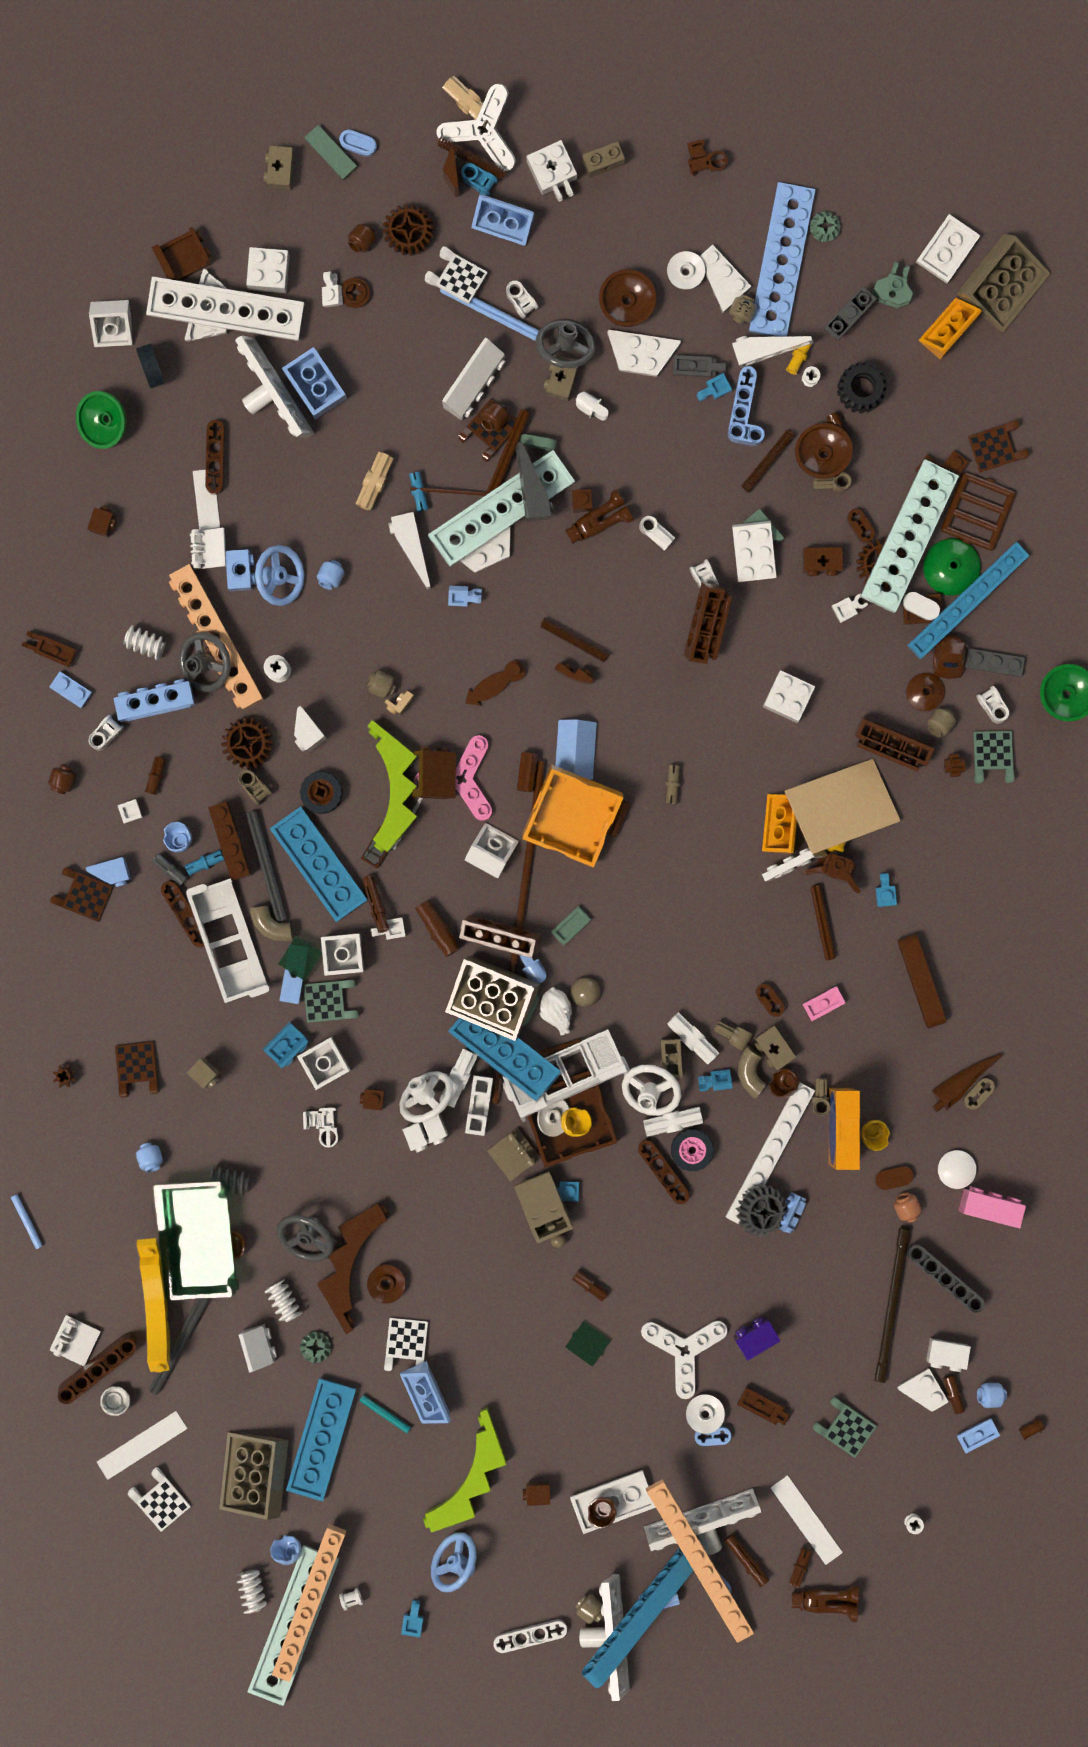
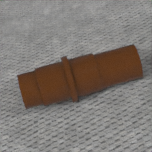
M430 900L415 908L431 935L430 939L435 941L445 957H449L460 949L450 931V926H447L442 917L439 916Z

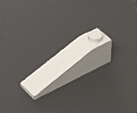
M743 336L737 338L736 342L732 344L738 364L743 368L814 342L811 336L749 338Z
M414 513L391 517L392 522L388 523L391 534L395 533L398 543L427 590L431 589Z

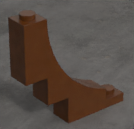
M379 1202L338 1226L346 1244L334 1250L328 1257L336 1272L317 1283L345 1334L353 1331L354 1327L352 1325L355 1324L350 1314H345V1312L353 1308L350 1285L355 1258L367 1237L388 1220L387 1215H389V1212L385 1205H380Z

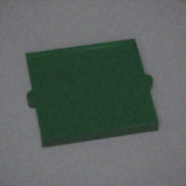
M295 936L278 965L290 971L291 975L294 974L305 981L322 955V952L313 947L311 942L307 943Z
M583 1321L576 1332L572 1333L573 1336L565 1348L593 1367L600 1355L603 1356V1351L611 1340Z

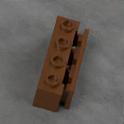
M701 582L684 651V656L688 661L707 664L709 656L713 660H717L732 597L720 585Z
M863 716L855 732V736L862 739V741L857 742V747L917 772L919 771L918 763L927 766L934 751V747L930 744ZM867 739V740H870V741H872V742H875V743L879 744L880 747H879V746H876V745H871V744H869V742H867V741H865V740ZM883 747H887L891 750H894L898 752V754L888 752ZM901 754L911 757L916 761L907 760Z

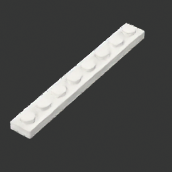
M799 1082L797 1092L788 1098L728 1210L726 1218L739 1224L740 1220L736 1215L740 1212L736 1208L740 1207L741 1204H739L738 1200L744 1199L742 1194L747 1195L748 1189L754 1190V1185L760 1187L761 1184H766L815 1090Z

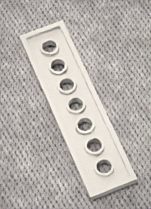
M152 277L146 315L298 341L304 302ZM166 294H171L174 297V301L171 304L163 302V297ZM186 297L193 300V304L189 308L182 305V300ZM207 300L212 303L210 310L204 311L201 308L203 301ZM222 304L230 305L231 311L228 314L220 312ZM247 307L250 310V314L247 317H241L239 315L240 308ZM261 310H266L269 313V317L266 320H260L258 313ZM280 313H284L288 317L287 322L284 324L277 321V316Z

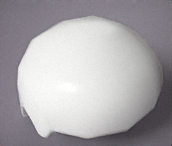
M111 1386L103 1392L100 1398V1405L108 1415L119 1416L129 1408L130 1396L123 1388Z

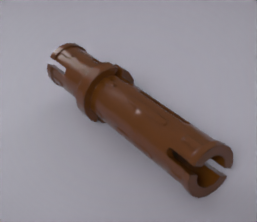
M366 876L362 878L371 906V916L375 920L378 933L387 932L390 928L385 916L386 910L382 906L374 876Z
M734 1533L729 1535L724 1542L747 1569L746 1573L748 1575L751 1574L759 1587L764 1586L770 1579L761 1570L760 1564L754 1561L735 1537Z

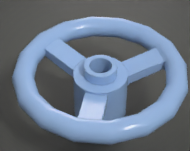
M282 545L267 548L261 554L255 570L256 585L260 594L270 604L277 606L290 604L299 596L304 585L305 574L303 564L297 553L291 548ZM278 552L284 553L292 559L296 567L297 576L287 574L286 569L280 566ZM271 557L272 566H267L263 569L266 560ZM285 582L295 584L293 592L285 598L280 599L271 595L276 585H283Z
M455 1532L447 1536L436 1550L431 1563V1579L434 1586L441 1592H453L461 1588L469 1577L473 1575L477 1557L476 1546L472 1537L464 1532ZM456 1541L454 1553L449 1556L446 1564L439 1566L444 1550ZM464 1542L468 1546L469 1558L462 1554ZM450 1571L457 1574L460 1578L449 1585L442 1583L439 1576Z

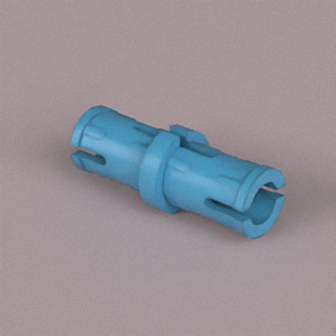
M421 472L410 473L409 477L412 487L419 488L411 491L412 496L415 498L417 512L426 511L429 507L425 496L426 492L420 490V487L424 488Z
M219 849L207 856H200V859L185 864V868L189 876L203 869L208 870L210 866L225 859Z

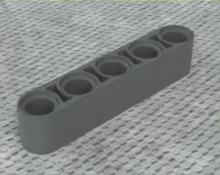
M915 1243L908 1246L906 1254L919 1268L973 1313L983 1311L985 1303L977 1293L922 1246ZM914 1248H919L921 1251L918 1258H913L911 1255ZM934 1261L935 1268L931 1271L927 1270V1262ZM948 1273L950 1280L947 1283H942L941 1276ZM959 1286H963L965 1289L964 1294L961 1296H957L955 1293L956 1288ZM973 1299L979 1300L977 1308H971L970 1302Z

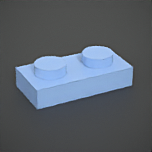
M60 671L49 686L80 708L84 707L92 695L91 691Z
M988 1418L956 1436L964 1452L968 1453L999 1437L1000 1434L992 1419Z

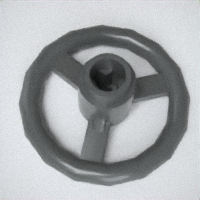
M555 320L545 324L538 331L535 339L536 348L541 357L551 365L560 368L583 366L592 359L596 350L595 340L589 330L581 324L570 320ZM558 328L559 332L556 343L546 350L543 344L545 334L552 329ZM578 332L586 339L588 348L576 341ZM560 350H575L584 355L574 361H564L553 357Z
M196 632L187 637L181 646L179 654L180 670L185 680L189 681L193 688L202 692H214L225 684L231 669L230 655L224 643L217 636L208 632ZM203 640L212 642L219 649L223 664L213 662L211 656L205 653ZM195 642L196 655H192L187 659L188 649ZM209 670L222 673L213 684H202L196 681L200 673Z
M290 1215L283 1218L277 1225V1236L281 1245L289 1253L309 1262H320L327 1259L334 1251V1241L330 1232L315 1217ZM290 1223H298L300 1229L297 1235L287 1239L285 1227ZM319 1233L323 1236L326 1245L318 1239ZM300 1243L303 1245L313 1244L322 1253L309 1254L294 1246Z

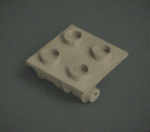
M518 1128L487 1151L510 1182L541 1159Z

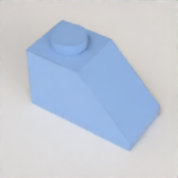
M125 857L86 867L87 872L111 885L116 884V887L127 885V881L131 880Z

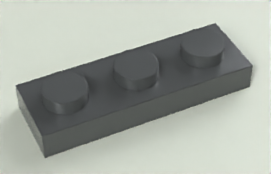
M968 648L965 668L1022 677L1025 658Z

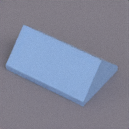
M480 194L471 228L525 246L535 214L533 211Z
M584 720L558 721L555 766L593 780L597 722Z
M423 1362L402 1371L400 1376L421 1423L451 1422L449 1409L428 1362Z

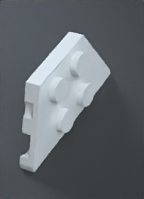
M203 269L199 282L200 285L227 289L220 281L209 274L206 269ZM206 300L201 303V308L204 311H208L212 307L210 301ZM222 304L220 307V312L223 314H228L231 311V307L228 304ZM189 323L185 341L189 342L227 334L228 329Z
M608 330L607 332L619 371L657 377L680 345V340Z
M510 527L465 556L460 562L465 564L474 573H477L509 558ZM460 538L451 541V544L458 545Z

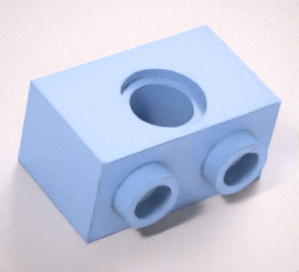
M248 549L225 551L228 590H253L252 585L256 584L255 573H251V566H254V555L250 554ZM239 566L246 567V571L242 575L236 574V569Z

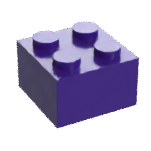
M761 1316L754 1319L751 1326L747 1328L743 1326L736 1330V1335L733 1336L747 1361L780 1342L767 1317L762 1318Z

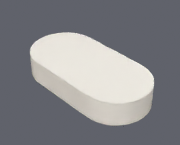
M916 592L908 593L903 599V606L907 611L925 620H934L940 613L939 605L936 602Z

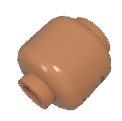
M905 1192L896 1197L894 1208L898 1218L902 1221H916L922 1212L917 1196Z

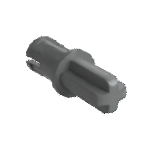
M157 854L153 858L152 862L165 873L164 875H168L179 886L188 878L175 867V864L172 865L161 854Z

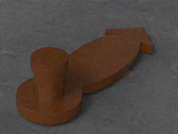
M519 661L509 662L504 672H498L485 678L474 688L473 692L469 689L465 704L480 706L479 701H486L498 695L505 689L509 681H520L525 675L524 665Z

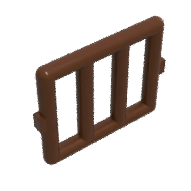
M964 472L942 524L941 531L959 538L969 545L971 543L993 551L1015 498V491L995 484L992 479L987 478L985 480ZM967 482H972L1007 496L1003 507L964 492ZM963 499L999 513L997 523L993 524L958 510L957 507L960 500ZM953 517L993 531L989 542L950 527Z

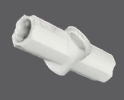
M679 1012L667 1023L681 1038L680 1040L707 1065L719 1054L705 1039L706 1037Z
M462 1049L455 1067L453 1066L449 1074L453 1081L454 1091L448 1106L453 1108L462 1089L464 1090L471 1075L470 1071L477 1059L476 1054L466 1049ZM445 1087V1089L443 1090V1092H442V1094H441V1097H440V1100H439L440 1102H441V1100H442L443 1097H444V1094H445V1091H446V1087Z
M695 1107L680 1112L679 1110L672 1111L671 1113L663 1114V1116L643 1120L646 1136H653L664 1132H676L683 1130L685 1127L702 1124L703 1120L700 1108Z

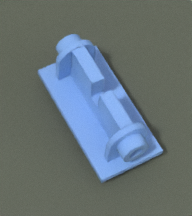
M793 1192L790 1193L785 1200L787 1206L784 1210H786L787 1214L782 1216L784 1221H780L781 1228L778 1229L791 1234V1231H794L799 1220L794 1217V1214H802L807 1204L805 1203L806 1198Z

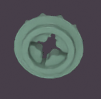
M823 211L817 213L811 220L810 231L818 241H832L840 232L839 218L833 212ZM825 219L827 225H831V227H828L826 234L824 228L817 227L823 225Z
M320 1332L307 1334L300 1344L301 1355L306 1361L312 1363L324 1361L331 1351V1343L328 1337ZM316 1339L317 1345L324 1349L318 1350L314 1356L313 1349L307 1348V1346H313Z

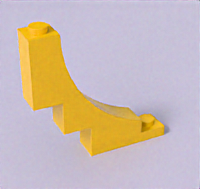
M157 1239L137 1240V1249L140 1256L139 1266L146 1311L147 1363L150 1372L159 1373L170 1370V1328L167 1321L168 1300L165 1293V1268Z

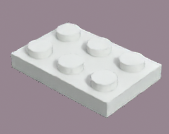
M949 214L916 263L947 284L980 235Z
M771 521L732 525L738 582L776 578Z

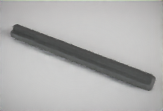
M251 811L247 813V818L277 922L285 921L286 914L258 814L256 811Z
M206 1290L201 1291L170 1349V1370L157 1373L149 1388L151 1393L157 1395L210 1299V1292Z

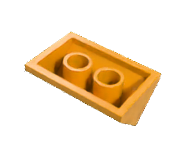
M955 298L922 335L919 341L941 360L982 311L965 301Z
M767 794L762 851L794 853L797 819L786 795Z

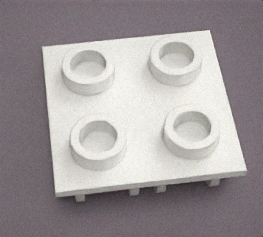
M224 528L201 531L198 529L191 530V543H193V545H190V548H193V551H191V565H193L194 570L226 566Z
M66 1315L50 1351L54 1352L55 1356H63L84 1366L101 1331Z

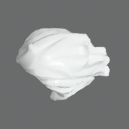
M551 987L542 996L541 1012L539 1015L544 1021L555 1026L559 1030L560 1035L569 1034L568 1028L570 1027V1016L572 1015L571 1002L564 992Z

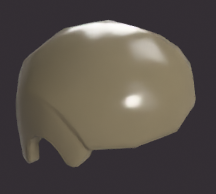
M590 977L580 978L571 986L570 995L573 1002L579 1006H591L601 997V988L599 983Z

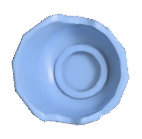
M178 821L171 822L164 828L163 842L170 851L175 853L184 852L191 845L192 833L185 824Z
M284 1535L280 1540H274L270 1548L271 1557L282 1565L293 1564L299 1559L302 1552L300 1541L296 1537Z

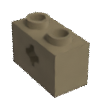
M617 141L583 154L582 162L588 178H592L623 166L625 158Z
M270 146L269 152H266L265 163H268V171H264V182H267L269 189L291 190L294 160L292 147ZM278 165H281V168H279V171H276L275 168H277Z
M557 355L556 357L557 359L564 361H574L573 359ZM550 364L551 377L546 378L544 389H547L546 395L568 401L578 367L560 368ZM560 374H563L564 379L561 382L558 381Z
M774 1025L754 1038L756 1040V1043H754L755 1047L760 1053H765L767 1056L765 1061L771 1069L775 1068L778 1071L796 1058ZM771 1044L774 1046L778 1045L776 1049L778 1053L769 1052Z
M680 1039L660 1040L662 1068L666 1069L675 1078H683Z
M200 1058L187 1072L203 1089L213 1087L220 1080L218 1076L221 1074L205 1058Z

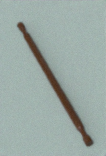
M410 487V491H415L419 489L415 487ZM420 487V490L424 492L485 496L486 492Z

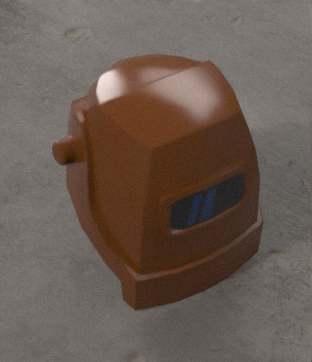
M946 636L934 646L933 673L940 678H961L966 664V649H968V645H965V641L956 636Z

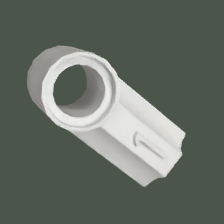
M652 516L644 517L639 523L640 531L663 550L675 539ZM644 521H651L653 529L646 530L643 526Z

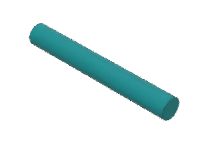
M365 1395L359 1400L405 1433H408L411 1427Z

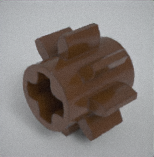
M950 754L949 759H944L945 773H950V777L961 776L960 772H965V759L959 758V754Z
M59 1065V1071L53 1072L56 1075V1079L53 1082L58 1081L60 1083L59 1088H62L66 1083V1086L69 1088L71 1087L70 1082L77 1080L73 1078V1074L76 1071L69 1070L70 1065H67L65 1069H63L62 1065ZM67 1072L66 1075L69 1078L63 1081L61 1074Z

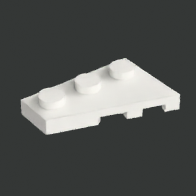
M712 245L699 257L704 262L705 275L718 300L721 311L724 313L732 306L734 299L744 295L751 288V285Z

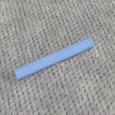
M18 1194L10 1197L35 1248L42 1247L39 1236Z

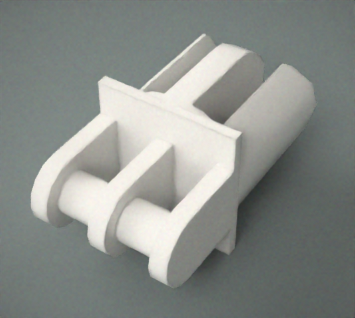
M586 392L578 394L576 406L587 414L590 419L593 415L602 421L608 418V410L600 405L601 399L598 400Z

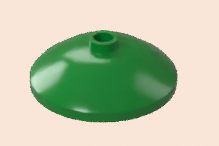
M105 391L88 393L81 399L76 410L78 431L89 445L98 449L111 448L123 438L127 425L126 414L120 401L112 394Z
M945 539L937 542L929 549L924 558L923 573L927 583L933 590L946 596L960 595L980 575L981 565L977 552L971 545L959 539ZM951 562H955L957 564V568H951Z
M1063 664L1053 668L1046 674L1040 686V700L1049 715L1065 722L1077 721L1088 715V671L1074 664ZM1064 691H1068V692H1069V697H1068V698L1064 697V695H1063V692H1064Z

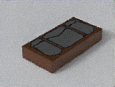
M381 826L378 828V830H377V832L375 833L374 837L376 836V834H377L378 831L380 830ZM372 838L360 859L378 868L387 852L384 850L381 853L376 849Z

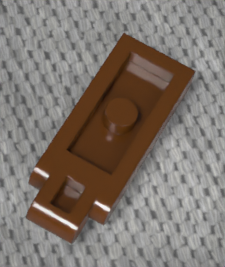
M745 1387L737 1402V1405L775 1425L778 1422L785 1425L790 1417V1414L784 1411L785 1407L748 1387Z

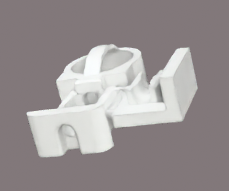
M320 1108L319 1111H322V1113H318V1111L303 1112L304 1129L316 1126V1129H319L320 1132L319 1141L321 1145L328 1148L333 1147L339 1138L337 1127L334 1128V1111H336V1108ZM307 1116H309V1126H307ZM324 1131H326L327 1145L322 1140ZM330 1131L334 1132L336 1140L332 1145L330 1144Z

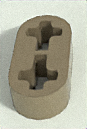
M988 1078L978 1080L964 1096V1105L972 1110L979 1108L993 1093L995 1088L993 1081ZM982 1082H989V1091L984 1090L982 1093H979L982 1089ZM978 1094L979 1096L975 1100L977 1104L969 1105L970 1101L968 1098L975 1097Z

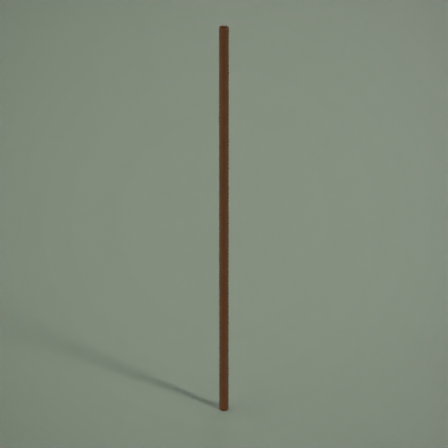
M538 761L531 812L542 788L545 769L544 761ZM529 841L526 844L515 925L519 929H523L534 843ZM511 954L509 972L517 974L518 954ZM495 1071L491 1103L499 1104L503 1076L498 1071Z

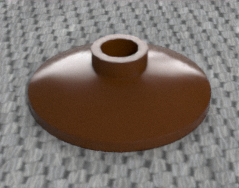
M929 673L916 675L909 681L906 688L908 702L919 711L934 710L942 703L945 694L944 686L940 679ZM924 688L929 689V695L923 693Z
M381 1265L369 1274L367 1289L370 1296L377 1302L392 1303L402 1296L405 1290V1278L398 1268L392 1265ZM389 1280L390 1286L385 1287L383 1281Z

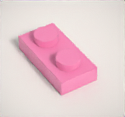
M837 986L802 1005L810 1020L813 1021L845 1004V1001Z

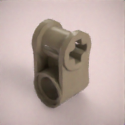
M244 770L239 774V783L257 806L260 805L259 802L265 797L272 795L267 786L252 771ZM246 773L251 774L253 777L250 784H245L242 781Z

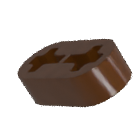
M851 510L847 515L849 526L860 542H871L875 536L872 525L861 510ZM853 513L860 515L859 522L861 525L857 521H851ZM861 527H863L866 532H871L869 535V539H867V537L863 538L861 536L863 534Z
M767 984L759 985L756 988L755 994L766 1011L774 1017L782 1015L785 1010L784 1004L772 987ZM762 987L763 989H769L767 993L770 997L769 1000L765 996L760 997L759 994ZM770 1001H773L775 1005L780 1004L779 1013L771 1012L773 1007L769 1003Z

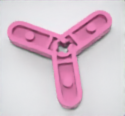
M478 735L470 740L456 767V777L461 776L464 770H467L465 774L467 782H462L460 785L458 784V779H456L455 789H457L474 817L480 821H485L491 817L492 808L474 782L473 777L488 749V742L486 738ZM419 773L414 777V784L417 786V789H419Z

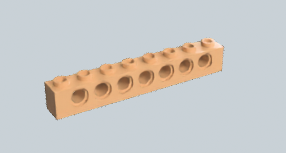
M188 564L170 574L171 580L169 584L173 591L177 590L181 597L178 600L183 608L187 607L189 611L187 616L191 624H196L199 629L196 632H208L212 635L219 634L220 640L229 652L231 668H238V674L235 677L229 676L225 682L227 690H232L235 695L232 699L237 708L241 707L245 711L263 701L264 699L191 565ZM186 584H192L193 588L189 593L183 592V587ZM196 600L202 603L201 608L198 610L192 608V604ZM209 617L211 623L206 627L202 626V619ZM205 640L208 646L205 648L211 658L214 657L217 663L223 664V660L219 658V649L213 643ZM240 684L247 685V691L243 694L238 693L237 690Z
M328 1524L272 1676L290 1682L347 1530Z

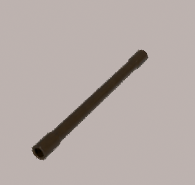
M903 1228L898 1230L897 1249L879 1360L874 1381L886 1383L890 1346L905 1254L910 1230Z

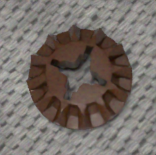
M350 278L343 282L341 285L343 303L347 307L354 309L363 307L368 302L370 296L367 283L359 278ZM354 286H356L357 292L363 293L357 295L355 301L352 295L346 294L353 292Z

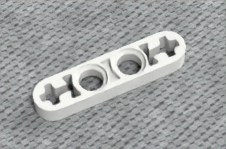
M556 1619L501 1633L494 1639V1648L499 1653H506L561 1639L567 1633V1625L563 1620ZM557 1624L560 1627H564L560 1634L557 1631H552V1636L548 1637L547 1626H550V1630L555 1629ZM543 1629L545 1636L542 1639L536 1638L534 1635L535 1630ZM519 1633L524 1634L527 1638L522 1644L515 1640ZM509 1636H512L514 1646H511V1642L506 1643L504 1648L501 1645H497L499 1639H503L506 1642L510 1640Z

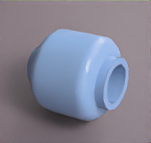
M335 560L324 562L316 576L319 585L327 590L338 588L345 575L341 567L342 565Z
M145 1143L136 1152L137 1162L141 1170L150 1173L161 1168L160 1165L163 1163V1158L159 1146Z
M983 1383L977 1390V1400L984 1408H999L1007 1399V1391L1000 1383Z

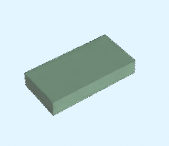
M578 906L551 933L564 946L591 919Z

